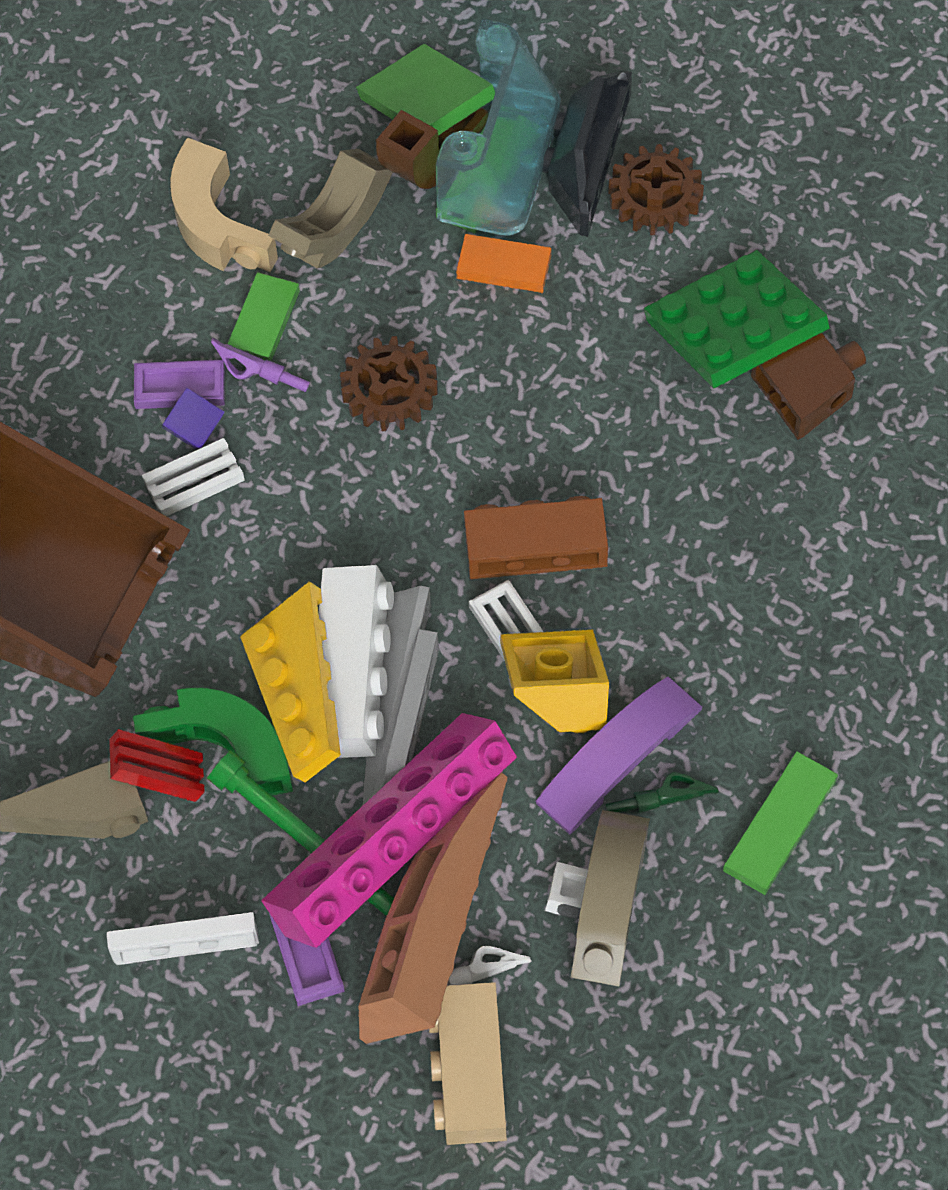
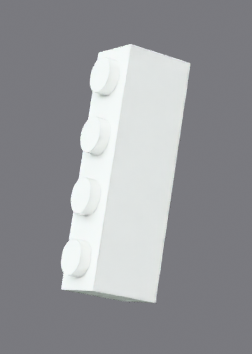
M377 565L323 568L321 582L322 603L319 604V619L325 622L327 639L322 641L324 660L330 663L332 679L328 681L327 689L329 699L335 703L341 752L338 758L376 756L377 739H382L384 734V719L379 709L380 696L385 695L387 692V674L383 667L384 652H389L391 645V635L386 624L387 610H391L394 605L393 586L391 582L386 581Z

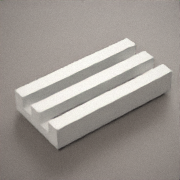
M224 438L142 475L143 482L158 511L165 516H169L245 481L244 474L240 466L238 467L233 453L229 451L228 444ZM225 468H228L229 470L228 472H225L215 478H212L204 483H201L193 488H190L169 499H163L164 496L172 492H175L185 486L189 487L197 482H200L203 480V478L210 476L220 470H223Z
M509 580L469 601L470 610L504 661L500 644V634L502 633L484 608L486 604H489L508 634L520 633V631L498 600L503 595L529 633L543 632Z

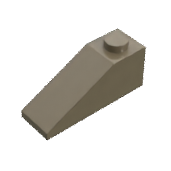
M110 761L0 801V831L101 839L113 835L115 838H122L135 833L141 824L148 822L136 786L110 779Z

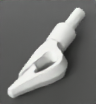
M482 946L474 952L470 965L453 969L447 986L472 984V982L491 977L515 968L517 965L532 961L528 956L496 947ZM484 955L501 957L499 962H482Z

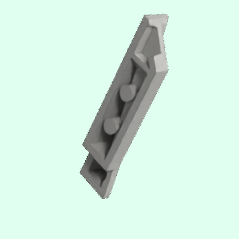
M417 586L395 592L393 608L387 610L386 624L390 630L391 645L389 652H384L383 667L387 674V692L385 695L380 696L379 709L383 714L384 734L382 739H377L376 756L366 757L363 805L403 769L414 756L439 653L438 632L425 630L431 609L430 587Z

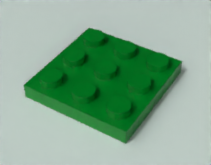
M758 250L744 255L738 260L644 307L648 323L713 389L829 329L827 314Z

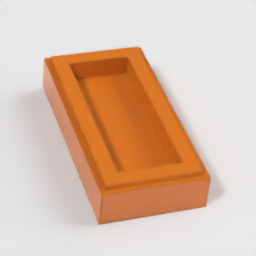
M465 234L456 270L457 279L543 293L551 260V248Z

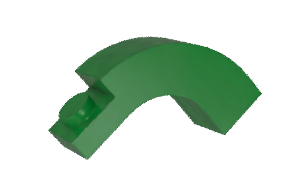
M208 688L177 689L179 707L155 706L147 709L143 714L133 716L135 733L137 735L169 744L202 740L215 743L228 752L232 749L246 761L244 766L251 771L248 776L272 796L293 792L288 762L275 728L256 707L235 695Z

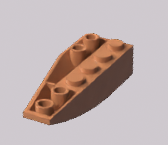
M502 772L465 804L416 853L404 875L385 919L358 1006L360 1040L368 1044L435 1028L436 1021L441 1014V1004L447 983L454 969V960L460 939L466 928V919L472 898L479 884L478 878L484 857L490 846V837L496 816L502 805V796L508 779Z

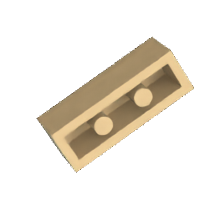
M496 982L449 985L445 990L441 1004V1014L436 1021L435 1028L429 1029V1033H439L440 1051H430L432 1082L442 1081L443 1099L433 1100L435 1130H445L447 1145L507 1141Z

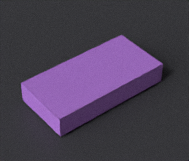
M223 360L134 363L135 409L174 407L186 388L215 406L225 405V365Z
M270 915L297 1005L300 1006L344 992L343 982L329 939L327 938L317 948L287 938Z

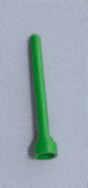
M231 749L215 766L207 779L221 791L225 788L232 794L237 791L307 851L313 853L325 840L248 775L251 771L244 766L246 761ZM380 887L367 901L387 916L394 897Z

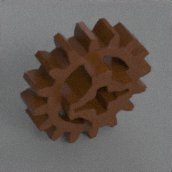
M657 144L653 153H648L644 146H639L638 157L635 158L633 155L625 153L623 165L615 164L613 166V178L609 179L608 194L611 195L610 207L611 209H619V221L621 223L629 219L633 220V231L637 232L643 225L649 226L650 235H655L657 228L664 226L668 234L673 233L675 222L686 227L689 225V214L698 215L704 191V185L701 184L702 172L701 170H693V158L691 156L681 161L679 159V149L676 147L669 154L663 153L662 144Z
M397 336L391 337L389 345H382L378 337L373 338L374 348L370 350L361 344L357 346L358 359L347 357L345 360L346 371L340 373L341 387H343L341 389L343 403H349L350 415L356 417L363 413V424L366 427H369L375 420L380 421L381 431L385 432L389 427V422H396L400 430L405 429V419L409 417L419 423L421 421L420 408L431 411L433 408L432 396L438 395V382L435 380L437 379L435 364H429L428 352L424 350L415 354V342L412 340L407 342L404 347L398 346ZM410 370L418 377L419 384H416L414 377L409 375ZM360 383L364 384V389L369 391L367 398L359 388Z

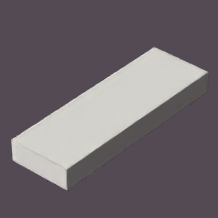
M253 912L107 932L108 949L116 965L254 947L259 944L258 929Z

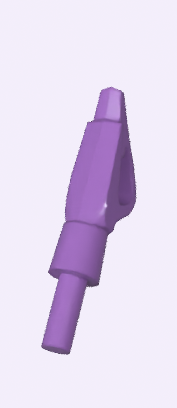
M215 338L211 339V343L221 356L229 372L235 378L248 379L255 374H259L260 377L276 385L279 382H283L301 391H307L310 382L285 372V366L269 360H263L229 344H223ZM236 358L245 365V370L239 371L236 369L230 359Z

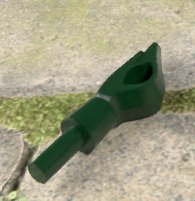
M672 772L664 777L657 790L651 789L634 792L633 798L605 804V811L622 813L637 809L639 814L659 808V806L703 797L706 794H717L719 790L715 786L696 780L688 775ZM673 782H682L690 786L689 788H672L671 784Z

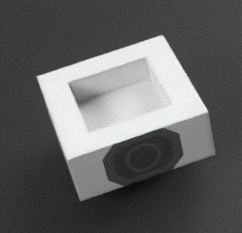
M557 862L545 911L579 920L588 870Z

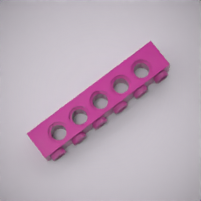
M465 713L460 714L261 900L285 937L317 948L428 843L465 804L517 758L496 721Z

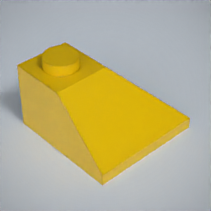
M593 629L500 634V644L513 694L516 698L559 732L584 733L589 730H601L607 724L609 680Z

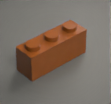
M574 496L562 502L544 503L540 500H530L518 506L498 507L493 504H485L476 507L474 510H464L470 580L601 568L608 565V542L602 498L590 499L586 496Z

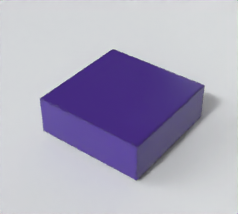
M186 388L162 424V428L198 450L204 446L225 412Z

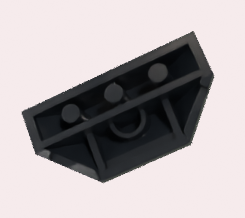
M623 70L597 76L570 97L566 113L559 111L557 115L554 137L558 139L555 148L548 147L545 153L543 172L549 174V191L581 236H589L630 101L632 72Z

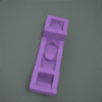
M664 678L638 696L597 732L551 781L536 800V804L570 835L603 804L604 796L665 738L670 740L702 710V706L671 678Z

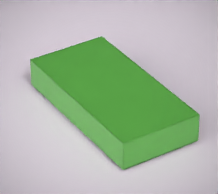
M257 272L228 344L263 360L272 361L299 295V284Z

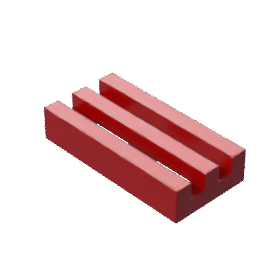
M120 729L109 739L110 779L196 802L205 793L204 784L199 783L204 777V769L199 768V765L203 762V753ZM123 760H124V761L131 762V763H135V764H138V765H142V766H145V767L143 768V767H140V766H136V765H132V764H129V763H125V762H123ZM164 771V772L171 773V774H174V775L182 776V777H185L186 779L179 778V777L172 776V775H168V774H165V773H162V772Z

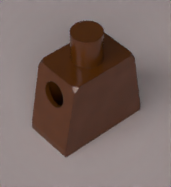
M820 333L753 368L751 377L797 440H799L852 398L855 377L852 371L865 365L866 357L857 342L851 341L835 350L824 334Z

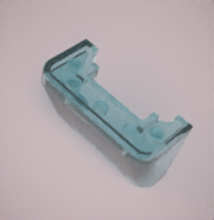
M482 19L476 36V50L480 56V77L493 84L495 96L490 101L492 105L483 134L458 131L449 135L441 146L436 162L437 221L510 236L519 233L528 222L543 172L545 153L547 148L551 146L554 136V127L560 111L561 98L518 32L507 24Z

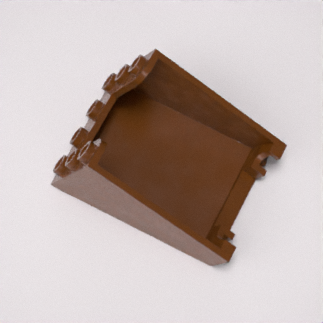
M0 422V659L97 697L108 685L117 668L115 663L122 654L123 646L155 586L165 574L175 550L179 551L190 529Z

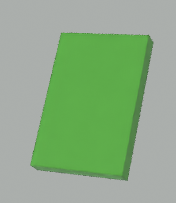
M426 44L416 48L356 87L362 101L392 120L403 110L437 129L438 135L497 97L493 84Z

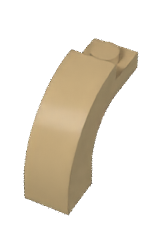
M187 138L175 159L171 173L172 201L176 221L184 240L202 260L222 271L226 268L229 260L234 258L238 264L245 268L256 269L258 267L271 272L278 260L275 239L268 236V233L227 218L215 206L216 200L230 176L227 153Z

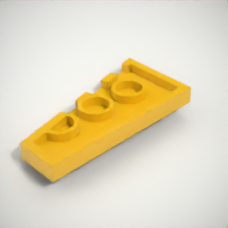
M311 582L305 584L240 636L292 775L304 783L341 755L335 703L329 699L327 689L328 681L332 679L330 663L324 660L322 641L326 640L327 637L325 622L319 619L317 605L322 603L321 589Z

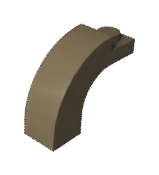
M360 149L340 151L330 176L316 200L298 216L276 219L268 236L282 243L280 248L284 252L305 261L317 269L329 264L346 249L368 221L378 205L393 172L384 168L378 159Z
M602 810L583 893L571 978L613 986L620 985L650 818Z

